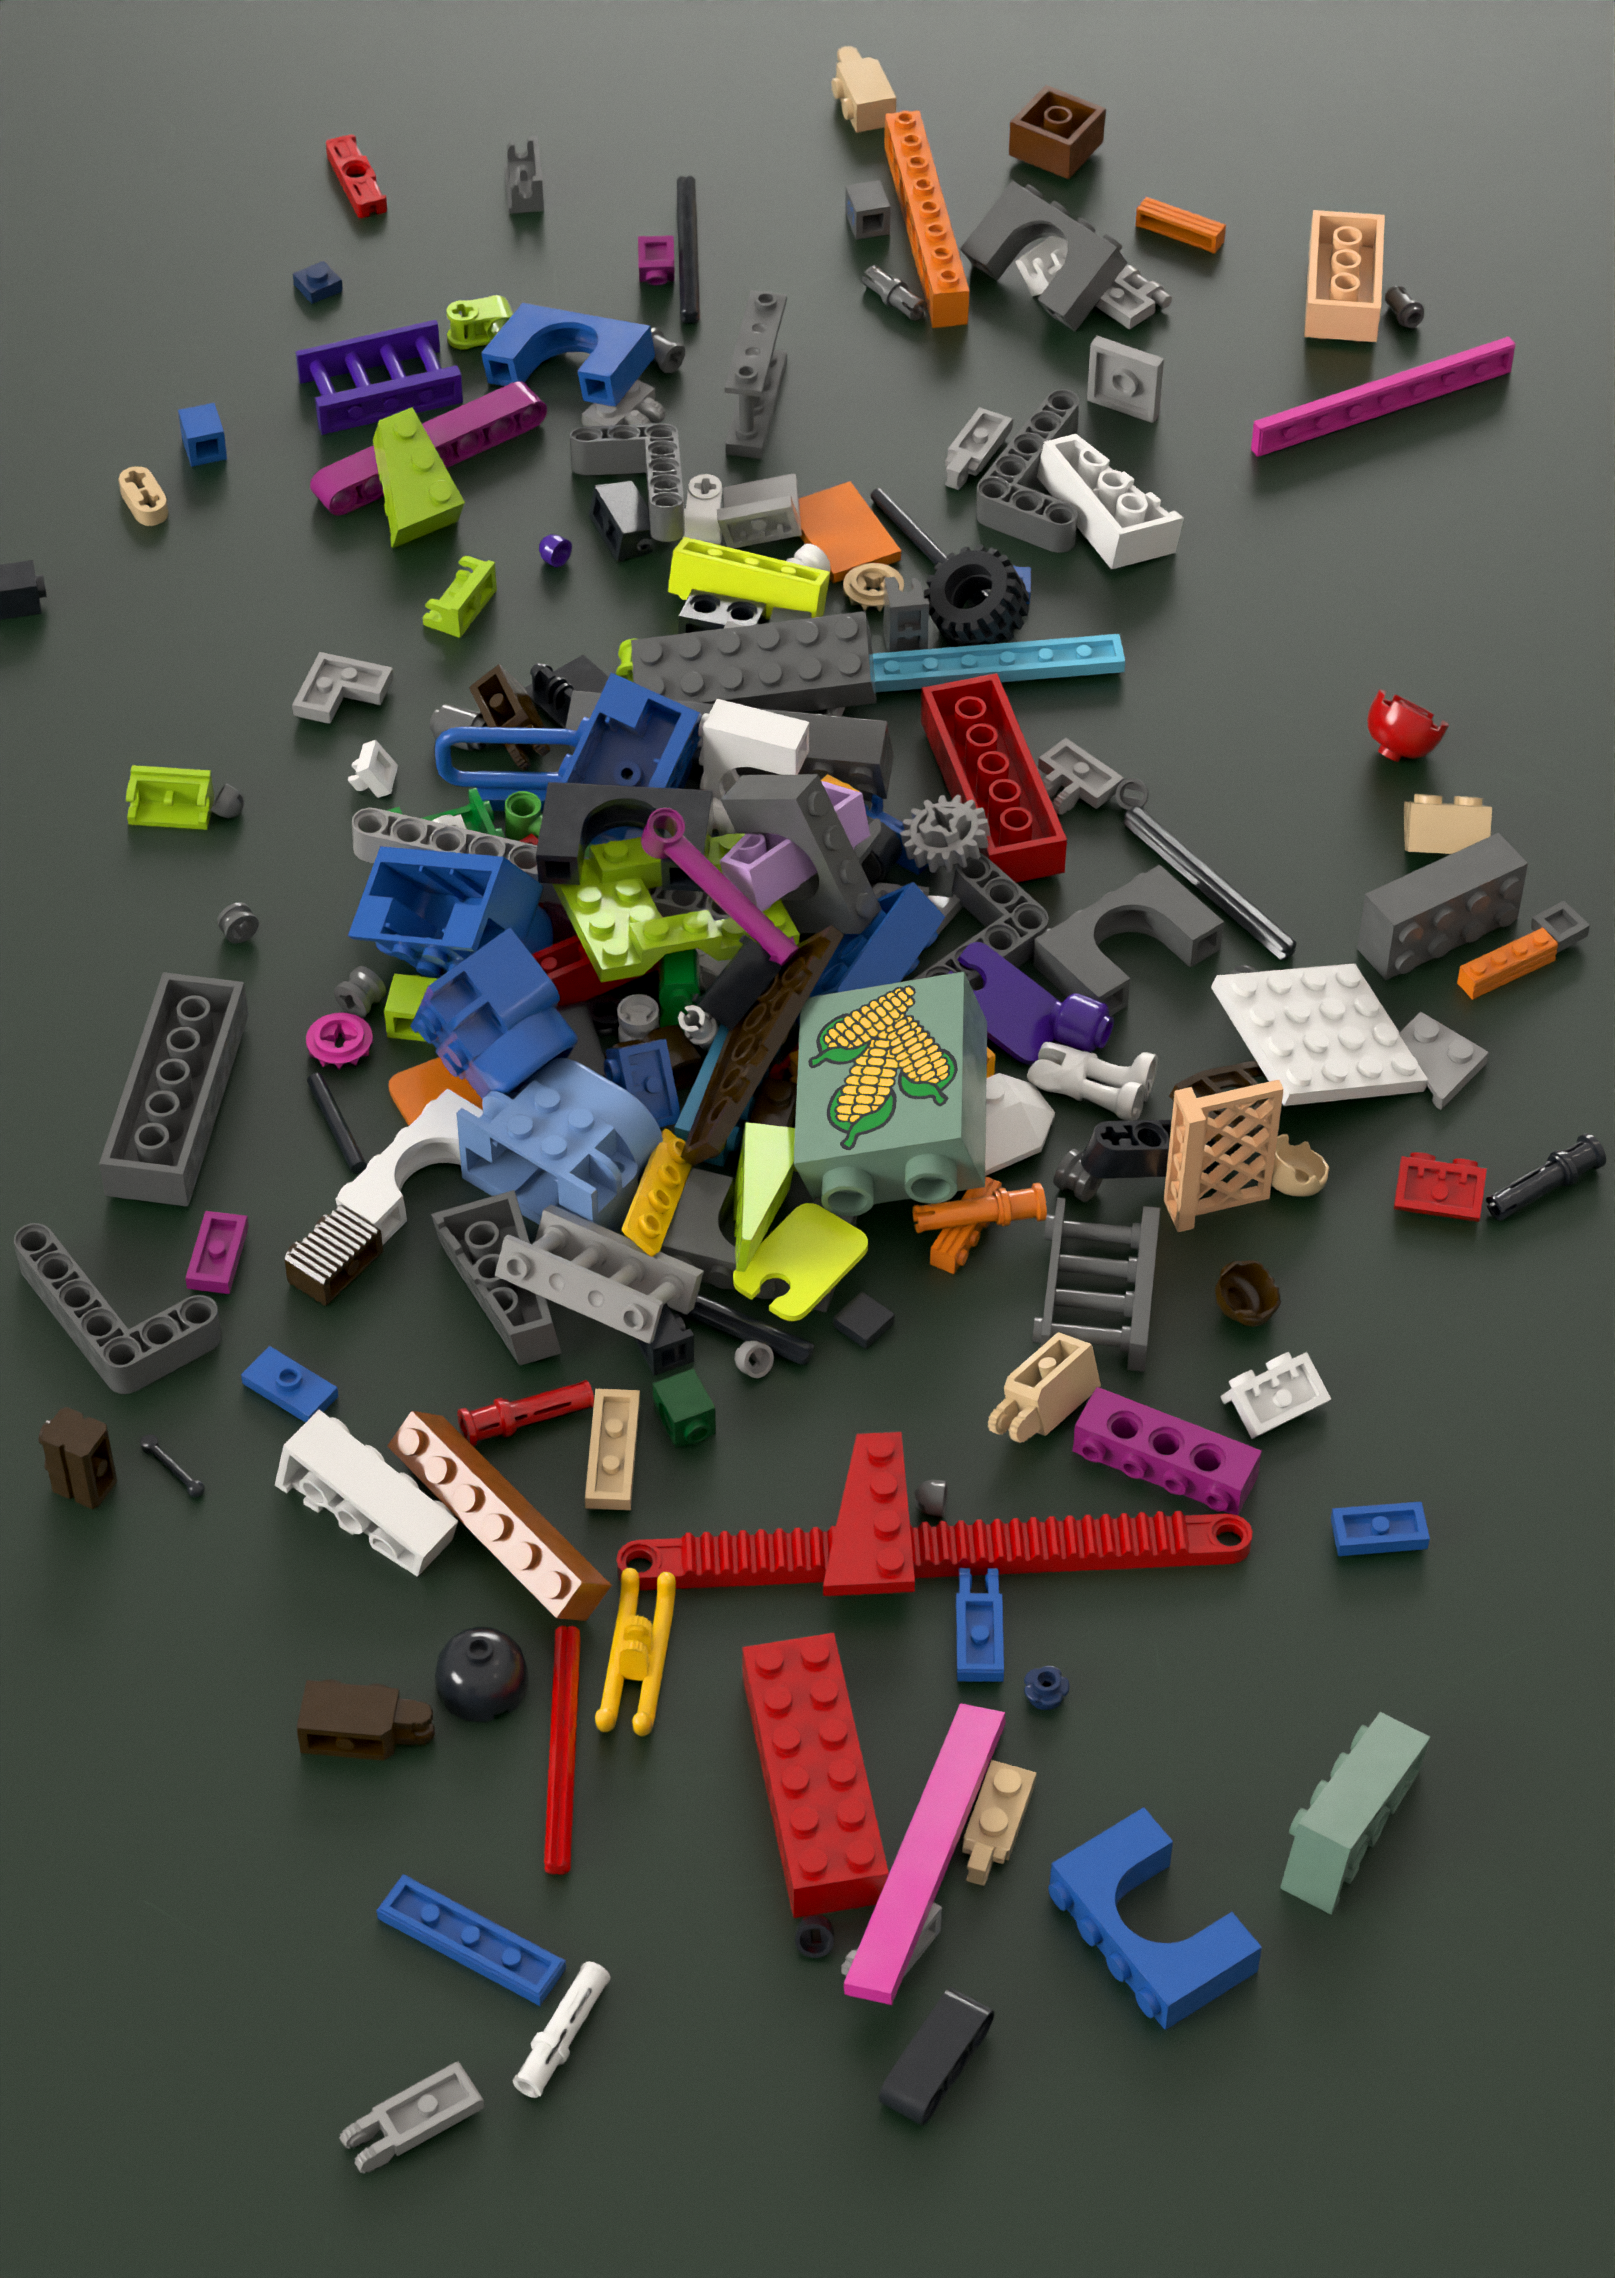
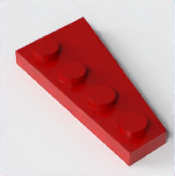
M902 1432L857 1434L823 1583V1596L915 1592Z

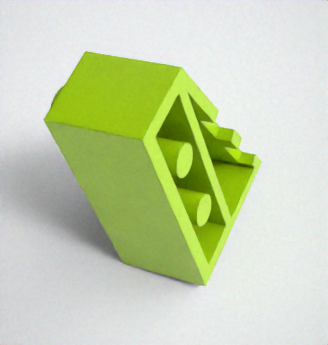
M413 407L379 420L373 444L380 483H382L385 497L384 507L389 520L391 547L395 548L457 522L465 502Z

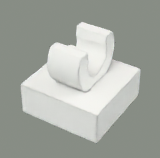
M376 740L363 744L359 759L352 763V767L356 770V775L348 778L349 783L357 791H362L369 787L378 798L391 794L398 768L397 763Z

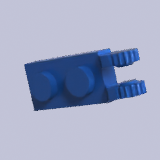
M959 1568V1593H956L957 1681L1003 1682L1004 1680L1002 1594H999L998 1569H988L985 1575V1589L987 1590V1594L970 1593L972 1589L970 1568Z

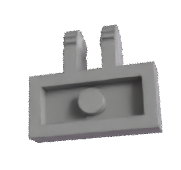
M636 380L616 407L593 403L582 413V425L586 427L651 424L650 420L659 423L666 417L663 406L654 401L655 388Z
M1064 738L1039 757L1038 769L1047 775L1042 781L1049 798L1057 793L1061 785L1065 787L1053 802L1054 810L1059 815H1063L1072 809L1079 797L1095 809L1099 808L1116 795L1118 785L1124 780V777L1067 738Z

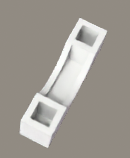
M447 1088L436 1100L430 1101L425 1106L422 1114L409 1127L401 1129L396 1135L394 1142L381 1154L374 1156L369 1161L366 1169L353 1182L343 1186L336 1198L337 1208L339 1205H343L379 1228L384 1245L407 1222L404 1199L400 1192L405 1181L417 1170L431 1164L453 1163L461 1165L456 1113L463 1108L479 1118L483 1114V1110Z

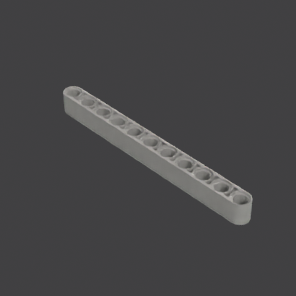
M377 808L361 809L352 818L353 851L363 861L374 863L380 846L502 856L538 881L537 845ZM540 883L544 890L539 902L563 907L553 885ZM662 886L647 889L662 917L709 910L714 921L731 918L705 891L662 890Z

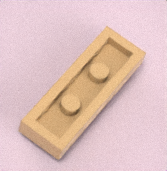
M595 1389L585 1493L586 1509L631 1510L640 1390Z

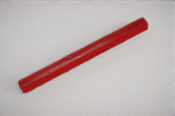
M560 1626L555 1631L544 1855L545 1871L551 1875L567 1874L571 1866L580 1661V1630L575 1626Z

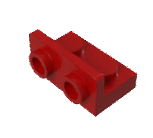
M1421 1152L1410 1153V1157L1401 1156L1394 1202L1395 1210L1479 1222L1487 1168H1480L1476 1161L1469 1159H1453L1452 1163L1435 1161L1436 1157L1434 1155Z

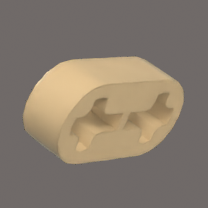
M138 466L123 470L119 476L122 498L135 519L140 524L154 526L164 522L169 514L167 499L152 473L148 469Z

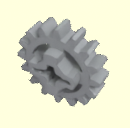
M941 795L936 804H932L927 799L924 801L925 809L921 811L913 808L911 810L913 819L903 820L905 831L901 832V838L907 858L915 859L916 867L918 868L928 863L930 872H935L939 866H945L946 871L951 872L953 864L956 863L965 868L967 867L966 859L968 857L979 859L981 857L979 848H987L989 845L987 836L990 835V829L984 809H976L975 801L972 799L962 804L960 795H956L952 802H947L945 796Z

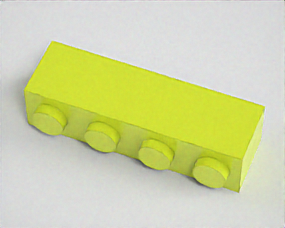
M684 537L673 550L668 592L679 595L683 600H687L691 590L696 589L766 603L765 619L771 618L773 607L811 612V618L822 617L824 614L830 572Z

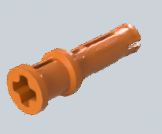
M1033 1183L1031 1188L1006 1191L1004 1187L997 1188L996 1191L992 1192V1196L913 1206V1220L918 1222V1224H915L917 1233L996 1221L997 1225L1005 1227L1009 1226L1011 1221L1035 1218L1038 1222L1045 1221L1047 1216L1046 1199L1041 1183Z

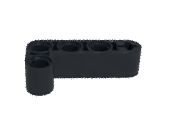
M1172 1120L1101 1122L1095 1127L1080 1159L1081 1165L1090 1175L1102 1179L1166 1177ZM1212 1138L1206 1145L1212 1147L1217 1141ZM1241 1146L1231 1150L1230 1152L1227 1150L1225 1154L1231 1156ZM1214 1161L1202 1172L1209 1174L1221 1163Z

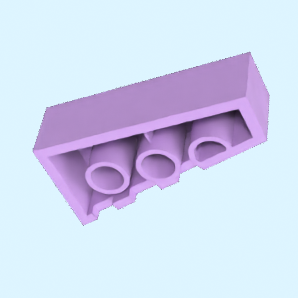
M821 781L854 849L856 845L870 836L863 795L861 792ZM746 833L720 860L723 875L760 911L767 910L778 899L796 890L801 883L817 873L814 863L803 849L791 840L771 833Z

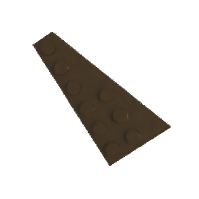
M833 925L796 945L799 949L795 955L784 964L734 1029L728 1031L680 1156L692 1167L708 1158H716L724 1150L730 1133L778 1049L787 1040L793 1023L844 936Z

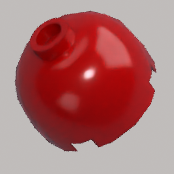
M1379 689L1371 704L1367 718V727L1371 737L1381 745L1378 752L1391 760L1399 762L1402 756L1416 759L1424 757L1435 750L1443 739L1449 724L1442 720L1438 726L1432 720L1435 714L1396 694L1391 701L1385 699L1386 690Z

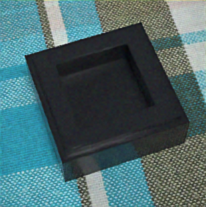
M862 1291L833 1317V1327L865 1349L871 1346L895 1323V1314Z

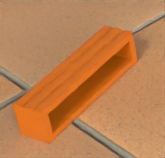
M1145 197L1144 201L1137 207L1135 225L1137 227L1156 232L1213 254L1224 243L1226 225L1149 197Z
M1542 927L1460 966L1457 984L1473 1000L1555 961L1558 943Z
M985 1177V1187L967 1190L961 1200L992 1196V1192L996 1191L997 1188H1001L1002 1183ZM990 1222L942 1229L931 1247L930 1265L955 1274L960 1265L964 1266L971 1246L975 1247L977 1245L983 1227L987 1228Z

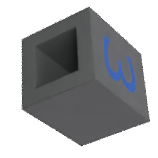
M880 180L846 185L845 214L855 239L889 235L891 206Z

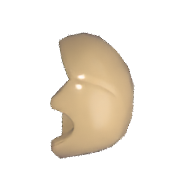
M1287 1134L1279 1135L1277 1137L1271 1186L1290 1196L1305 1197L1318 1193L1324 1188L1328 1179L1329 1166L1325 1159L1311 1150L1308 1142L1304 1141L1300 1145L1293 1146L1289 1144Z

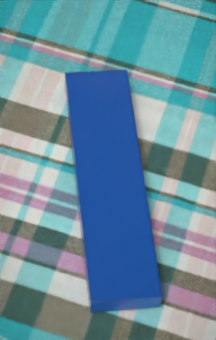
M404 1874L377 1909V1917L384 1923L541 2006L566 1970V1960Z

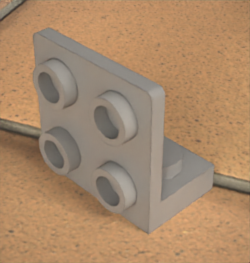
M795 474L728 486L723 489L724 508L717 509V521L727 547L734 549L802 535L798 480Z

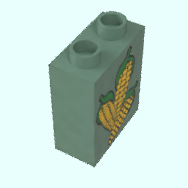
M965 972L808 997L801 1009L794 1165L813 1201L815 1197L820 1198L823 1207L829 1212L840 1216H857L869 1211L873 1204L910 1198L922 1203H941L951 1199L957 1191L985 1187L987 1020Z

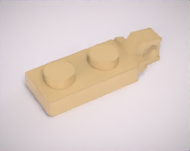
M991 1760L964 1835L962 1852L971 1855L967 1865L968 1876L966 1881L985 1886L993 1861L1004 1864L1005 1860H1009L1035 1786L1037 1772Z

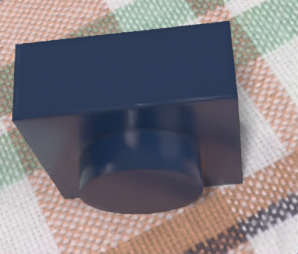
M325 261L293 273L294 285L311 304L343 291L342 279Z

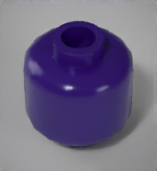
M1073 993L1064 1002L1057 1001L1050 1013L1049 1024L1054 1026L1053 1035L1056 1042L1091 1053L1097 1047L1103 1048L1108 1042L1113 1029L1114 1018L1109 1016V1009L1105 1003L1079 993Z

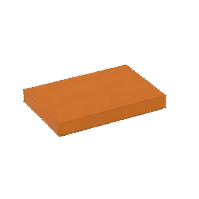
M851 481L799 498L802 532L800 537L805 544L816 545L826 554L831 566L829 578L833 584L844 580L846 574L856 566L866 563L889 565L901 561V549Z

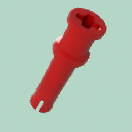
M583 1380L580 1383L511 1402L507 1399L497 1398L489 1406L468 1411L467 1408L458 1409V1423L462 1436L475 1447L479 1440L497 1435H502L504 1438L510 1437L516 1432V1428L552 1419L578 1410L593 1408L594 1395L590 1383L587 1380Z

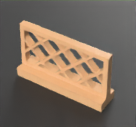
M1280 1080L1196 1098L1192 1087L1175 1091L1164 1202L1177 1232L1194 1229L1195 1216L1270 1198L1284 1091ZM1269 1098L1256 1110L1250 1108L1256 1101ZM1227 1108L1215 1119L1208 1117V1112ZM1239 1115L1246 1117L1236 1127L1231 1128L1228 1126ZM1257 1125L1265 1126L1253 1137L1247 1135ZM1218 1133L1224 1136L1212 1147L1206 1145ZM1236 1143L1242 1145L1231 1156L1225 1154ZM1258 1152L1261 1154L1249 1165L1244 1163L1253 1153ZM1214 1161L1221 1163L1209 1174L1202 1172ZM1233 1170L1239 1172L1229 1182L1221 1181ZM1251 1179L1258 1181V1186L1241 1189ZM1211 1188L1217 1190L1211 1197L1199 1199Z

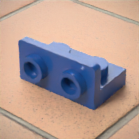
M666 1039L623 1048L607 1049V1059L604 1060L603 1064L605 1077L640 1100L655 1118L659 1127L676 1124L681 1113Z

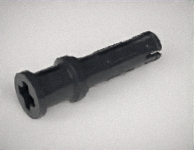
M1584 1133L1577 1138V1143L1563 1151L1559 1149L1550 1153L1547 1162L1541 1167L1529 1172L1504 1189L1488 1196L1486 1202L1488 1203L1487 1208L1490 1214L1496 1220L1502 1221L1560 1185L1571 1186L1578 1181V1176L1591 1168L1597 1170L1605 1166L1606 1154L1601 1143L1592 1134Z

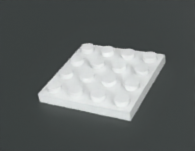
M1356 964L1217 975L1211 986L1268 1081L1280 1080L1284 1089L1282 1098L1284 1106L1424 1092L1427 1087V1077L1418 1065L1416 1058L1405 1045L1398 1029Z

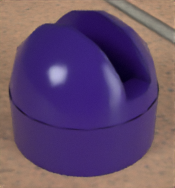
M550 534L543 537L539 543V552L545 562L556 568L561 567L571 555L572 543L561 535Z

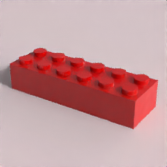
M998 674L922 687L921 723L950 796L953 800L956 795H960L962 804L971 799L974 800L976 809L983 808L988 820L990 835L987 836L989 845L987 848H979L980 854L990 859L1015 883L1065 873L1067 838Z
M828 1633L742 1647L743 1681L793 1918L876 1905L889 1872L835 1634Z

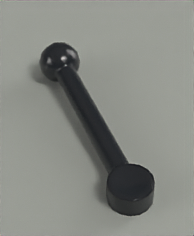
M148 1434L141 1438L142 1451L147 1454L153 1453L187 1486V1492L190 1496L200 1497L204 1493L205 1487L203 1483L199 1480H193L159 1447L158 1439L155 1435Z

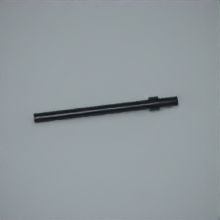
M876 488L871 493V499L935 565L938 562L944 564L947 561L945 557L947 555L882 488ZM987 590L975 592L967 600L968 605L971 608L978 606L988 597L989 593Z

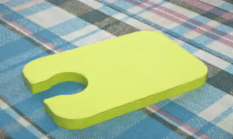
M814 1203L802 1204L795 1208L759 1245L745 1272L734 1271V1287L738 1292L752 1300L760 1292V1287L766 1280L772 1278L785 1280L790 1286L788 1293L777 1297L769 1305V1311L787 1321L801 1320L865 1256L868 1251V1238L861 1230L825 1208Z

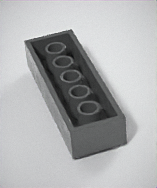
M865 611L631 640L634 683L671 700L715 704L717 699L752 708L789 712H808L877 703L872 638Z
M162 973L99 1162L105 1196L189 1206L249 1016L244 982Z

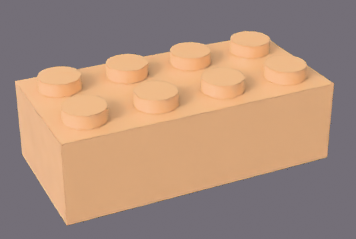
M1313 210L1309 243L1304 337L1377 342L1381 312L1385 215Z

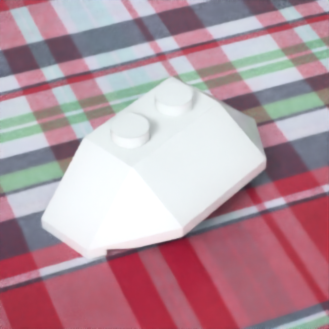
M1001 1073L987 1078L985 1176L1042 1151L1050 1127L1055 1119V1112L1034 1084Z

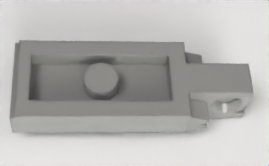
M979 407L948 448V457L945 461V466H947L945 486L959 490L967 481L969 474L978 475L979 471L983 470L1011 432L1013 419Z

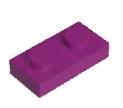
M205 1211L185 1278L187 1289L230 1294L249 1228L248 1216Z

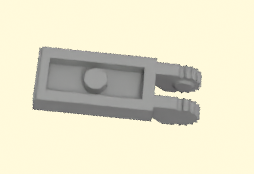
M455 2062L373 2107L371 2113L358 2119L355 2123H351L345 2130H342L343 2132L339 2138L344 2146L350 2149L371 2140L379 2130L382 2131L385 2138L361 2151L357 2158H355V2164L361 2173L370 2172L388 2163L394 2154L399 2156L484 2108V2100L461 2064Z

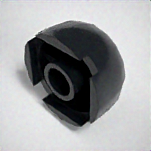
M478 1626L463 1630L452 1637L438 1655L435 1672L438 1695L444 1701L447 1710L461 1719L484 1723L495 1720L494 1715L503 1713L507 1709L509 1714L517 1709L526 1696L529 1678L522 1650L509 1635L495 1628Z

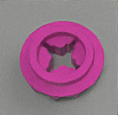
M333 1013L323 1016L310 1026L306 1034V1045L310 1057L319 1059L322 1067L332 1063L339 1070L343 1063L350 1062L356 1066L360 1057L369 1056L370 1046L373 1044V1035L369 1024L359 1016L350 1013ZM339 1033H342V1037L345 1040L341 1048L335 1047Z

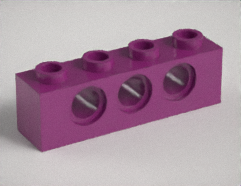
M1099 1387L1095 1388L1075 1424L1073 1452L1082 1455L1085 1459L1091 1462H1100L1121 1470L1129 1477L1141 1478L1164 1487L1172 1494L1187 1496L1206 1504L1209 1508L1216 1511H1225L1230 1514L1239 1515L1259 1475L1261 1450Z

